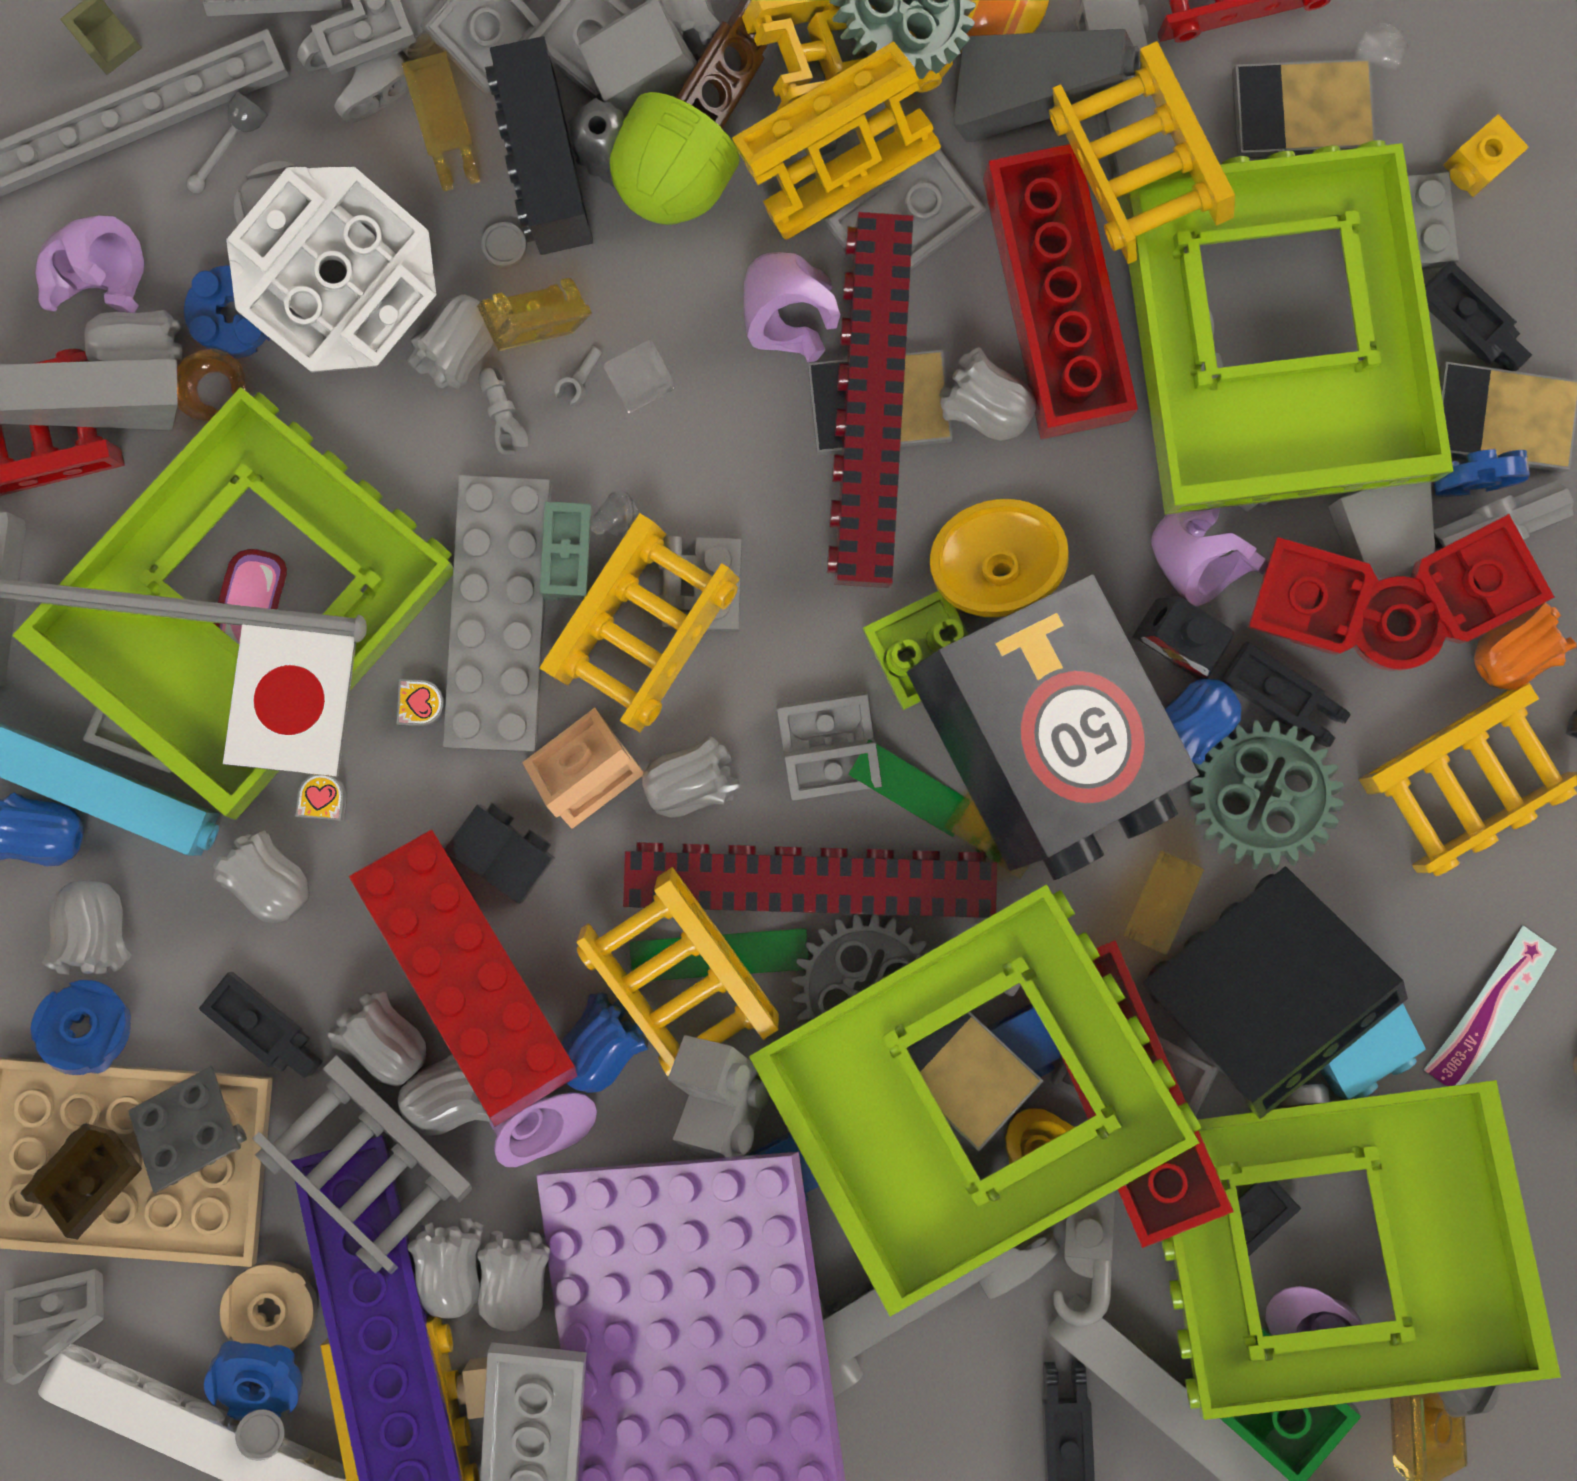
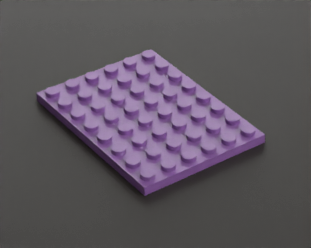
M799 1152L553 1170L536 1175L545 1241L550 1247L548 1263L560 1350L587 1352L578 1481H846Z

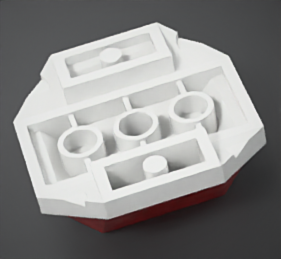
M287 167L226 239L236 311L311 373L377 367L436 297L429 230L356 167ZM328 260H337L345 266L347 274L341 282L331 284L321 278L319 274L320 267Z

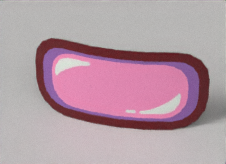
M246 549L238 552L228 564L218 603L278 610L287 577L285 561L276 554L258 549ZM214 623L237 644H240L241 625Z

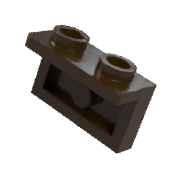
M85 1123L68 1136L65 1144L46 1165L35 1172L32 1180L20 1194L27 1202L43 1205L66 1238L78 1240L142 1170V1167L113 1130Z

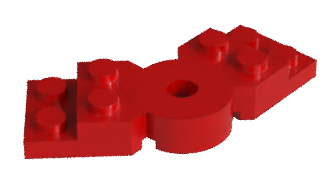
M1510 514L1416 561L1410 577L1395 576L1380 581L1369 563L1277 537L1247 627L1332 655H1338L1354 648L1364 661L1376 668L1387 671H1402L1419 667L1433 659L1441 650L1445 640L1458 644L1466 643L1555 598ZM1392 611H1399L1408 618L1409 629L1402 637L1392 634L1387 627V618Z

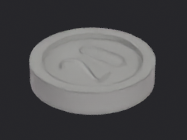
M498 222L488 227L481 239V249L490 264L506 269L516 266L523 260L527 251V242L519 227L510 222Z
M269 1410L250 1412L237 1426L235 1433L237 1447L241 1454L248 1459L255 1461L268 1459L275 1455L283 1444L285 1436L284 1426L281 1419Z

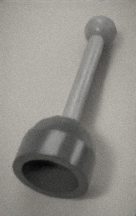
M238 91L228 105V118L231 127L197 175H192L187 179V188L192 193L197 194L204 190V180L238 132H251L258 129L268 116L266 112Z

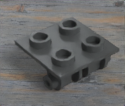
M212 1066L128 1110L154 1193L170 1185H175L179 1180L194 1172H199L207 1165H212L216 1160L233 1151L236 1152L241 1149V1143L247 1140L240 1124L232 1125Z

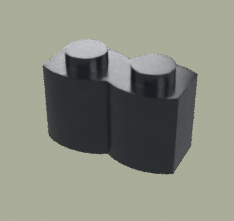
M491 803L488 808L477 804L444 850L519 904L523 903L555 859L553 855L547 852L551 844L530 829L525 835L517 831L510 825L514 817L496 804Z

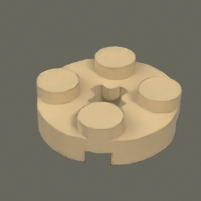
M278 1261L257 1263L238 1275L223 1294L220 1305V1322L227 1338H232L233 1341L240 1343H254L268 1347L282 1345L291 1350L300 1345L310 1334L318 1311L317 1297L311 1285L309 1275L302 1269L294 1268L287 1263ZM267 1298L273 1299L274 1303L280 1307V1313L275 1315L274 1322H268L266 1314L258 1313V1306L263 1305Z

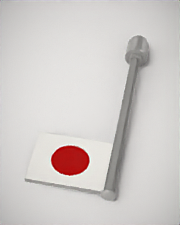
M0 575V602L3 599L241 625V637L223 764L323 776H339L356 642L363 640L367 631V624L363 616L357 615L356 618L7 580L3 575Z

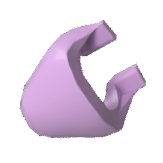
M91 216L71 221L51 234L41 247L35 270L39 288L38 301L44 310L54 312L58 310L57 307L62 302L78 292L88 288H99L108 290V292L104 293V300L107 305L118 312L135 313L139 305L133 300V297L144 272V259L140 242L130 227L113 216Z
M771 252L756 258L747 268L744 281V320L747 337L752 346L760 350L801 353L806 357L807 362L817 361L825 351L818 332L806 326L794 328L786 325L780 318L778 309L789 304L808 303L818 308L827 330L837 328L841 314L835 296L830 292L832 284L828 276L822 270L811 266L804 258L794 253Z
M1220 508L1167 514L1157 525L1151 538L1152 549L1159 567L1175 590L1194 606L1210 602L1230 583L1250 571H1257L1262 575L1268 564L1263 556L1255 552L1257 548L1236 534L1226 533L1203 537L1206 531L1217 521ZM1231 550H1235L1228 556L1220 557Z

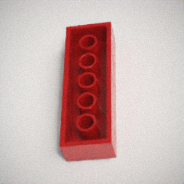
M1066 144L989 160L983 182L1028 386L1031 388L1036 399L1035 417L1040 440L1128 422L1137 412L1138 405L1087 178L1071 145Z
M432 829L349 876L494 1127L577 1077L573 1062Z
M1116 940L1097 947L1096 949L1100 957L1093 960L1095 967L1102 978L1111 973L1125 997L1124 1000L1117 1003L1127 1020L1134 1016L1137 1017L1150 1039V1042L1143 1045L1144 1050L1152 1063L1162 1059L1176 1085L1168 1090L1178 1106L1186 1102ZM1063 1058L1065 1066L1068 1070V1073L1071 1077L1078 1097L1089 1120L1090 1118L1096 1116V1114ZM1199 1130L1194 1132L1199 1144L1118 1189L1142 1248L1234 1212Z

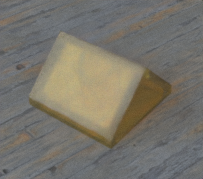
M1438 1392L1390 1398L1393 1465L1408 1481H1440L1468 1466L1465 1416L1451 1417L1446 1412L1443 1400Z

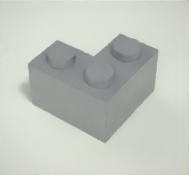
M684 1035L668 1077L669 1081L689 1095L673 1140L693 1154L710 1159L745 1156V1153L749 1151L753 1144L754 1128L761 1109L767 1104L770 1094L753 1063L734 1047Z

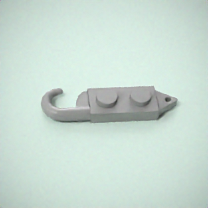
M1115 1191L1066 1218V1264L1078 1275L1092 1279L1091 1303L1084 1311L1078 1312L1068 1308L1061 1291L1056 1290L1053 1293L1054 1306L1059 1316L1067 1323L1075 1326H1090L1098 1322L1107 1312L1110 1303Z

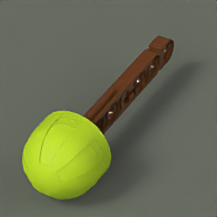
M741 0L728 22L722 21L676 98L656 92L641 94L623 121L610 154V173L615 189L623 202L634 213L646 220L658 224L672 225L699 217L717 202L739 166V153L723 128L765 58L762 54L768 44L757 46L754 40L756 32L748 34L742 16L751 0ZM727 46L736 49L740 55L741 66L738 71L731 70L725 63L724 51ZM705 82L711 83L718 90L719 103L715 108L710 107L703 100L702 87Z

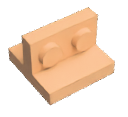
M593 708L522 762L547 808L556 818L561 816L571 829L641 778L644 773L596 708Z

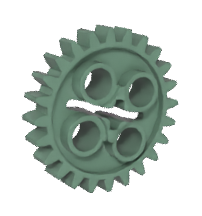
M829 0V3L841 7L832 18L833 22L846 23L847 25L846 30L840 36L841 39L854 38L857 41L852 51L854 55L860 54L864 50L871 55L894 41L914 66L919 79H923L930 70L937 74L947 63L950 64L970 38L967 33L975 25V21L968 17V15L974 10L976 3L969 0ZM870 4L877 8L879 12H876ZM909 30L912 31V32L916 35L917 38H915L913 35H911L910 32H909Z
M1258 720L1254 721L1250 734H1247L1240 725H1237L1234 730L1233 741L1227 736L1218 743L1220 750L1213 747L1205 755L1210 763L1195 764V768L1202 778L1191 779L1190 789L1201 794L1191 797L1189 804L1190 807L1202 808L1203 811L1195 816L1194 823L1195 825L1209 824L1210 827L1206 830L1203 837L1205 841L1216 837L1221 839L1217 850L1218 854L1224 853L1230 847L1236 850L1234 855L1235 864H1238L1246 854L1251 856L1253 869L1258 868L1262 858H1268L1272 869L1277 870L1281 856H1285L1288 862L1294 866L1299 860V849L1305 855L1312 857L1316 851L1312 840L1325 845L1330 836L1323 827L1335 829L1339 822L1337 817L1329 813L1341 811L1344 805V801L1331 797V795L1341 792L1344 786L1343 782L1329 780V778L1336 774L1339 767L1337 764H1322L1327 756L1328 749L1324 748L1313 752L1310 749L1314 741L1313 735L1308 736L1302 742L1296 740L1297 726H1293L1284 735L1280 734L1278 721L1273 722L1270 732H1263L1260 722ZM1249 757L1257 758L1263 763L1265 770L1257 774L1249 773L1244 770L1241 761ZM1282 759L1284 766L1276 781L1271 797L1265 806L1256 829L1250 831L1247 825L1254 812L1260 793L1265 787L1275 761ZM1291 775L1300 776L1308 783L1309 789L1303 792L1292 791L1285 784V778ZM1231 797L1239 798L1246 804L1247 811L1239 815L1231 814L1223 807V801ZM1275 815L1282 816L1290 823L1291 830L1286 833H1276L1269 828L1266 819Z

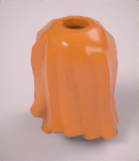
M1545 602L1511 621L1486 632L1478 641L1474 663L1480 676L1491 687L1515 690L1523 684L1529 683L1537 675L1550 667L1564 666L1566 662L1565 654L1567 651L1576 648V642L1571 637L1565 639L1557 628L1558 618L1561 615L1556 607H1551Z

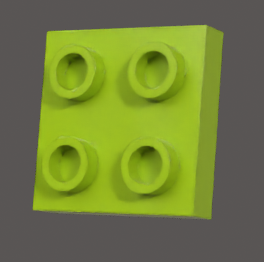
M939 591L862 629L902 711L921 702L906 672L939 649L969 635L956 608Z

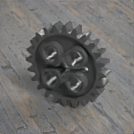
M853 914L852 927L846 928L839 918L835 919L837 933L831 935L825 929L820 928L819 933L823 943L818 946L807 941L805 945L813 954L811 959L797 958L796 963L806 970L805 975L792 976L793 983L804 986V991L793 995L792 1001L806 1003V1008L797 1014V1019H814L828 1011L823 1006V998L831 989H842L849 995V998L859 993L854 984L856 981L864 982L867 979L877 950H883L884 957L875 973L873 984L883 979L884 971L890 964L902 963L908 965L920 958L919 954L927 943L921 940L911 945L908 941L911 938L913 929L910 927L904 929L899 935L895 933L896 919L891 918L884 928L879 927L878 915H871L868 925H862L859 915ZM851 945L860 946L866 952L865 964L860 969L854 971L844 968L840 961L842 951Z

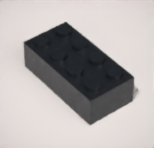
M541 36L491 47L490 52L493 65L485 67L490 91L494 95L498 111H495L501 139H504L508 155H505L510 181L514 184L518 198L515 200V206L527 242L535 241L540 255L593 244L556 75L545 37Z

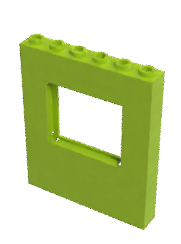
M1374 140L1359 145L1357 149L1340 150L1339 146L1331 145L1321 147L1313 151L1312 154L1295 156L1293 151H1281L1263 160L1250 161L1247 156L1229 158L1223 161L1220 166L1235 193L1233 219L1216 226L1208 210L1201 212L1198 209L1136 236L1137 261L1130 263L1129 269L1165 515L1435 482L1453 472L1403 143L1386 145L1383 140ZM1179 170L1120 196V207L1126 219H1130L1191 192L1192 186L1195 183L1189 172L1183 174ZM1339 229L1358 351L1218 368L1200 245ZM1185 247H1187L1188 253H1184ZM1203 363L1205 371H1201V366ZM1213 375H1219L1217 378L1212 379Z
M240 387L59 585L184 599L166 584L164 580L246 490L250 488L355 576L353 581L322 614L356 618L357 615H361L366 621V635L363 640L356 642L350 686L351 691L453 576V566L448 561L452 554L433 537L425 542L413 532L417 524L400 509L396 508L392 513L379 503L383 496L364 479H361L358 484L344 474L348 467L331 451L327 450L321 455L310 445L314 440L313 437L300 425L292 421L287 426L275 415L280 410L263 394L258 392L252 397ZM367 585V589L362 593L360 590ZM41 603L12 635L224 816L237 820L279 772L278 770L223 764L239 644L213 622Z
M1047 884L749 1056L890 1317L1199 1144L1194 1132L1202 1128L1187 1102L1180 1106L1176 1104L1168 1090L1176 1085L1162 1059L1154 1063L1150 1060L1143 1048V1045L1150 1042V1039L1136 1016L1128 1020L1126 1019L1117 1004L1125 999L1123 993L1111 973L1103 978L1101 977L1093 963V960L1100 957L1097 949L1086 931L1077 936L1069 923L1068 918L1074 916L1075 912L1062 890L1052 894ZM1020 983L1096 1116L980 1180L910 1056L907 1047Z
M1497 1080L1274 1109L1261 1119L1254 1112L1198 1120L1202 1127L1199 1132L1234 1212L1161 1242L1165 1261L1174 1260L1177 1280L1169 1281V1289L1173 1309H1182L1185 1329H1177L1181 1358H1190L1193 1378L1185 1379L1190 1409L1199 1408L1200 1417L1203 1420L1561 1378ZM1366 1169L1395 1320L1263 1336L1236 1186Z

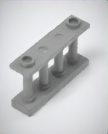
M336 1055L323 1068L326 1075L331 1079L325 1085L327 1090L273 1144L258 1132L252 1138L261 1147L255 1156L274 1174L283 1168L362 1246L355 1254L375 1274L383 1267L392 1275L398 1267L387 1257L389 1252L440 1199L445 1202L452 1196L460 1203L472 1191V1187ZM352 1099L364 1111L358 1117L360 1122L305 1177L286 1157L341 1102L345 1105ZM385 1131L397 1143L391 1149L394 1154L338 1209L320 1189L374 1134L378 1137ZM418 1163L430 1175L425 1181L427 1187L372 1242L353 1222L407 1166L412 1169Z

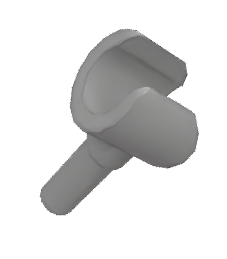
M592 347L573 377L562 378L557 382L554 389L555 396L560 398L568 385L574 384L577 393L571 400L570 405L577 406L581 404L586 396L583 385L602 352Z

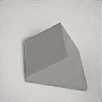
M660 0L644 2L579 43V48L604 102H610L616 109L621 110L624 119L641 94L656 92L674 96L679 93L697 64V61Z

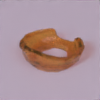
M214 348L200 350L185 357L178 365V407L190 418L210 421L219 411L212 406L205 405L198 396V384L205 375L218 372L227 376L231 383L232 394L240 387L244 390L246 389L245 373L240 362L227 352Z

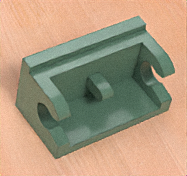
M545 502L540 595L545 600L558 601L560 597L583 601L587 595L591 504Z

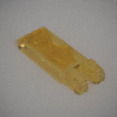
M446 51L401 63L428 155L433 157L443 191L452 190L454 182L443 153L460 149L464 162L463 169L470 184L480 182V176L471 149L473 141Z

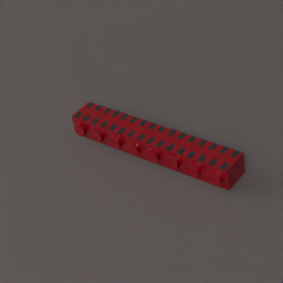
M858 212L855 227L847 226L845 254L853 255V272H844L843 300H851L850 318L842 317L840 345L848 346L847 363H839L837 391H846L845 409L837 408L835 418V436L843 437L842 454H834L832 482H840L839 500H831L829 527L838 528L837 546L829 545L827 555V573H835L834 585L889 588L893 584L914 215Z
M636 842V851H625L623 907L645 908L654 902L653 896L656 895L654 888L657 877L673 867L704 910L989 918L996 914L997 862H986V852H958V861L940 860V851L912 850V859H894V850L866 849V858H848V848H820V857L802 856V847L774 846V855H756V846L728 845V854H710V844H682V853L664 852V843Z

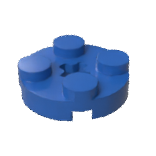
M230 265L219 266L210 271H201L192 279V287L186 295L184 318L191 336L198 343L219 357L239 359L257 352L255 348L262 345L266 339L270 340L269 337L242 315H234L233 322L227 323L226 317L221 314L222 308L226 307L227 303L234 301Z
M1496 449L1470 453L1467 455L1468 463L1459 465L1458 461H1452L1453 472L1433 482L1436 496L1455 497L1471 495L1470 490L1485 488L1486 492L1523 483L1530 477L1527 451H1509L1498 455V457Z
M93 980L69 983L71 987L64 988L58 993L55 991L51 992L38 1005L31 1022L32 1040L35 1042L36 1050L41 1058L50 1067L61 1073L69 1075L102 1073L111 1066L113 1060L119 1056L128 1041L131 1029L130 1010L113 989L103 983ZM84 1017H90L89 1024L92 1026L91 1030L82 1037L76 1038V1034L70 1029L73 1022L81 1023Z
M227 1341L221 1345L218 1354L210 1363L204 1379V1391L208 1400L214 1406L217 1400H219L222 1404L229 1407L227 1415L235 1420L241 1421L247 1414L256 1410H269L280 1418L282 1412L290 1409L291 1413L295 1409L302 1390L303 1378L299 1368L294 1364L295 1355L293 1351L286 1346L274 1345L268 1347L261 1344ZM252 1382H255L261 1386H253Z

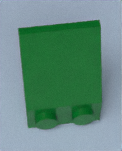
M1261 1327L1263 1336H1271ZM1343 1403L1220 1419L1289 1481H1307L1357 1423L1361 1415L1353 1403Z

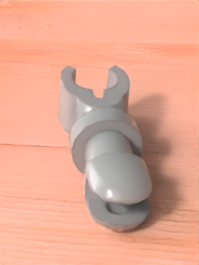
M484 368L479 373L478 380L482 394H487L490 407L487 409L491 420L496 421V447L501 454L515 455L516 450L513 449L512 445L528 447V436L524 428L513 418L516 410L513 402L507 400L504 391L506 383L503 374L497 368Z

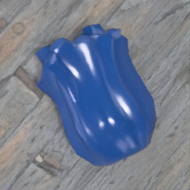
M1199 679L1189 684L1171 703L1164 707L1192 762L1199 765L1204 762L1205 755L1227 737L1241 721L1240 701L1234 691L1218 679Z
M15 792L3 800L0 799V860L8 858L18 859L49 867L60 866L76 856L83 840V822L75 810L54 802L24 798Z
M606 993L588 995L587 1006L581 1018L561 1042L577 1073V1077L567 1084L575 1090L586 1093L600 1092L610 1086L633 1055L648 1050V1040L643 1035L644 1033L637 1023L633 1025L629 1019L622 1022L621 1019L627 1010L619 1000L613 1004L610 1003Z

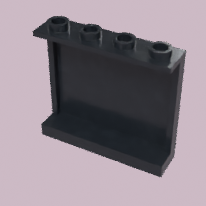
M1286 866L1276 874H1269L1262 878L1256 885L1253 893L1240 903L1236 902L1229 905L1221 913L1216 923L1206 931H1200L1192 935L1179 953L1169 961L1164 960L1155 965L1149 972L1148 978L1142 982L1151 1000L1155 1004L1159 1003L1234 1085L1243 1095L1247 1106L1259 1119L1273 1110L1408 999L1403 979Z

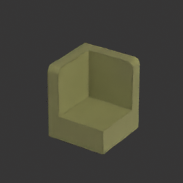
M83 0L60 18L62 23L106 75L142 48L103 0Z

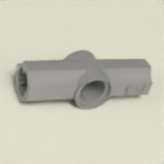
M1559 480L1531 489L1515 498L1510 495L1472 511L1473 515L1434 530L1435 552L1507 514H1510L1524 540L1530 537L1529 533L1573 516L1574 501L1571 493Z

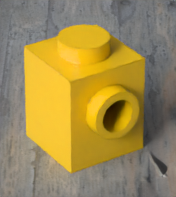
M1497 114L1464 143L1443 166L1449 171L1450 179L1459 189L1467 191L1472 197H1475L1523 154L1529 146Z

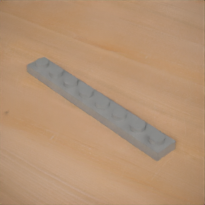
M269 29L263 30L1 139L0 197L232 100L237 91L242 95H246L289 77L290 75Z

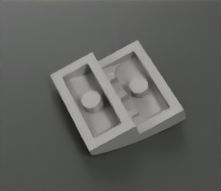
M866 691L776 705L791 801L870 789L848 775L859 755L868 753L871 781L874 787H882Z

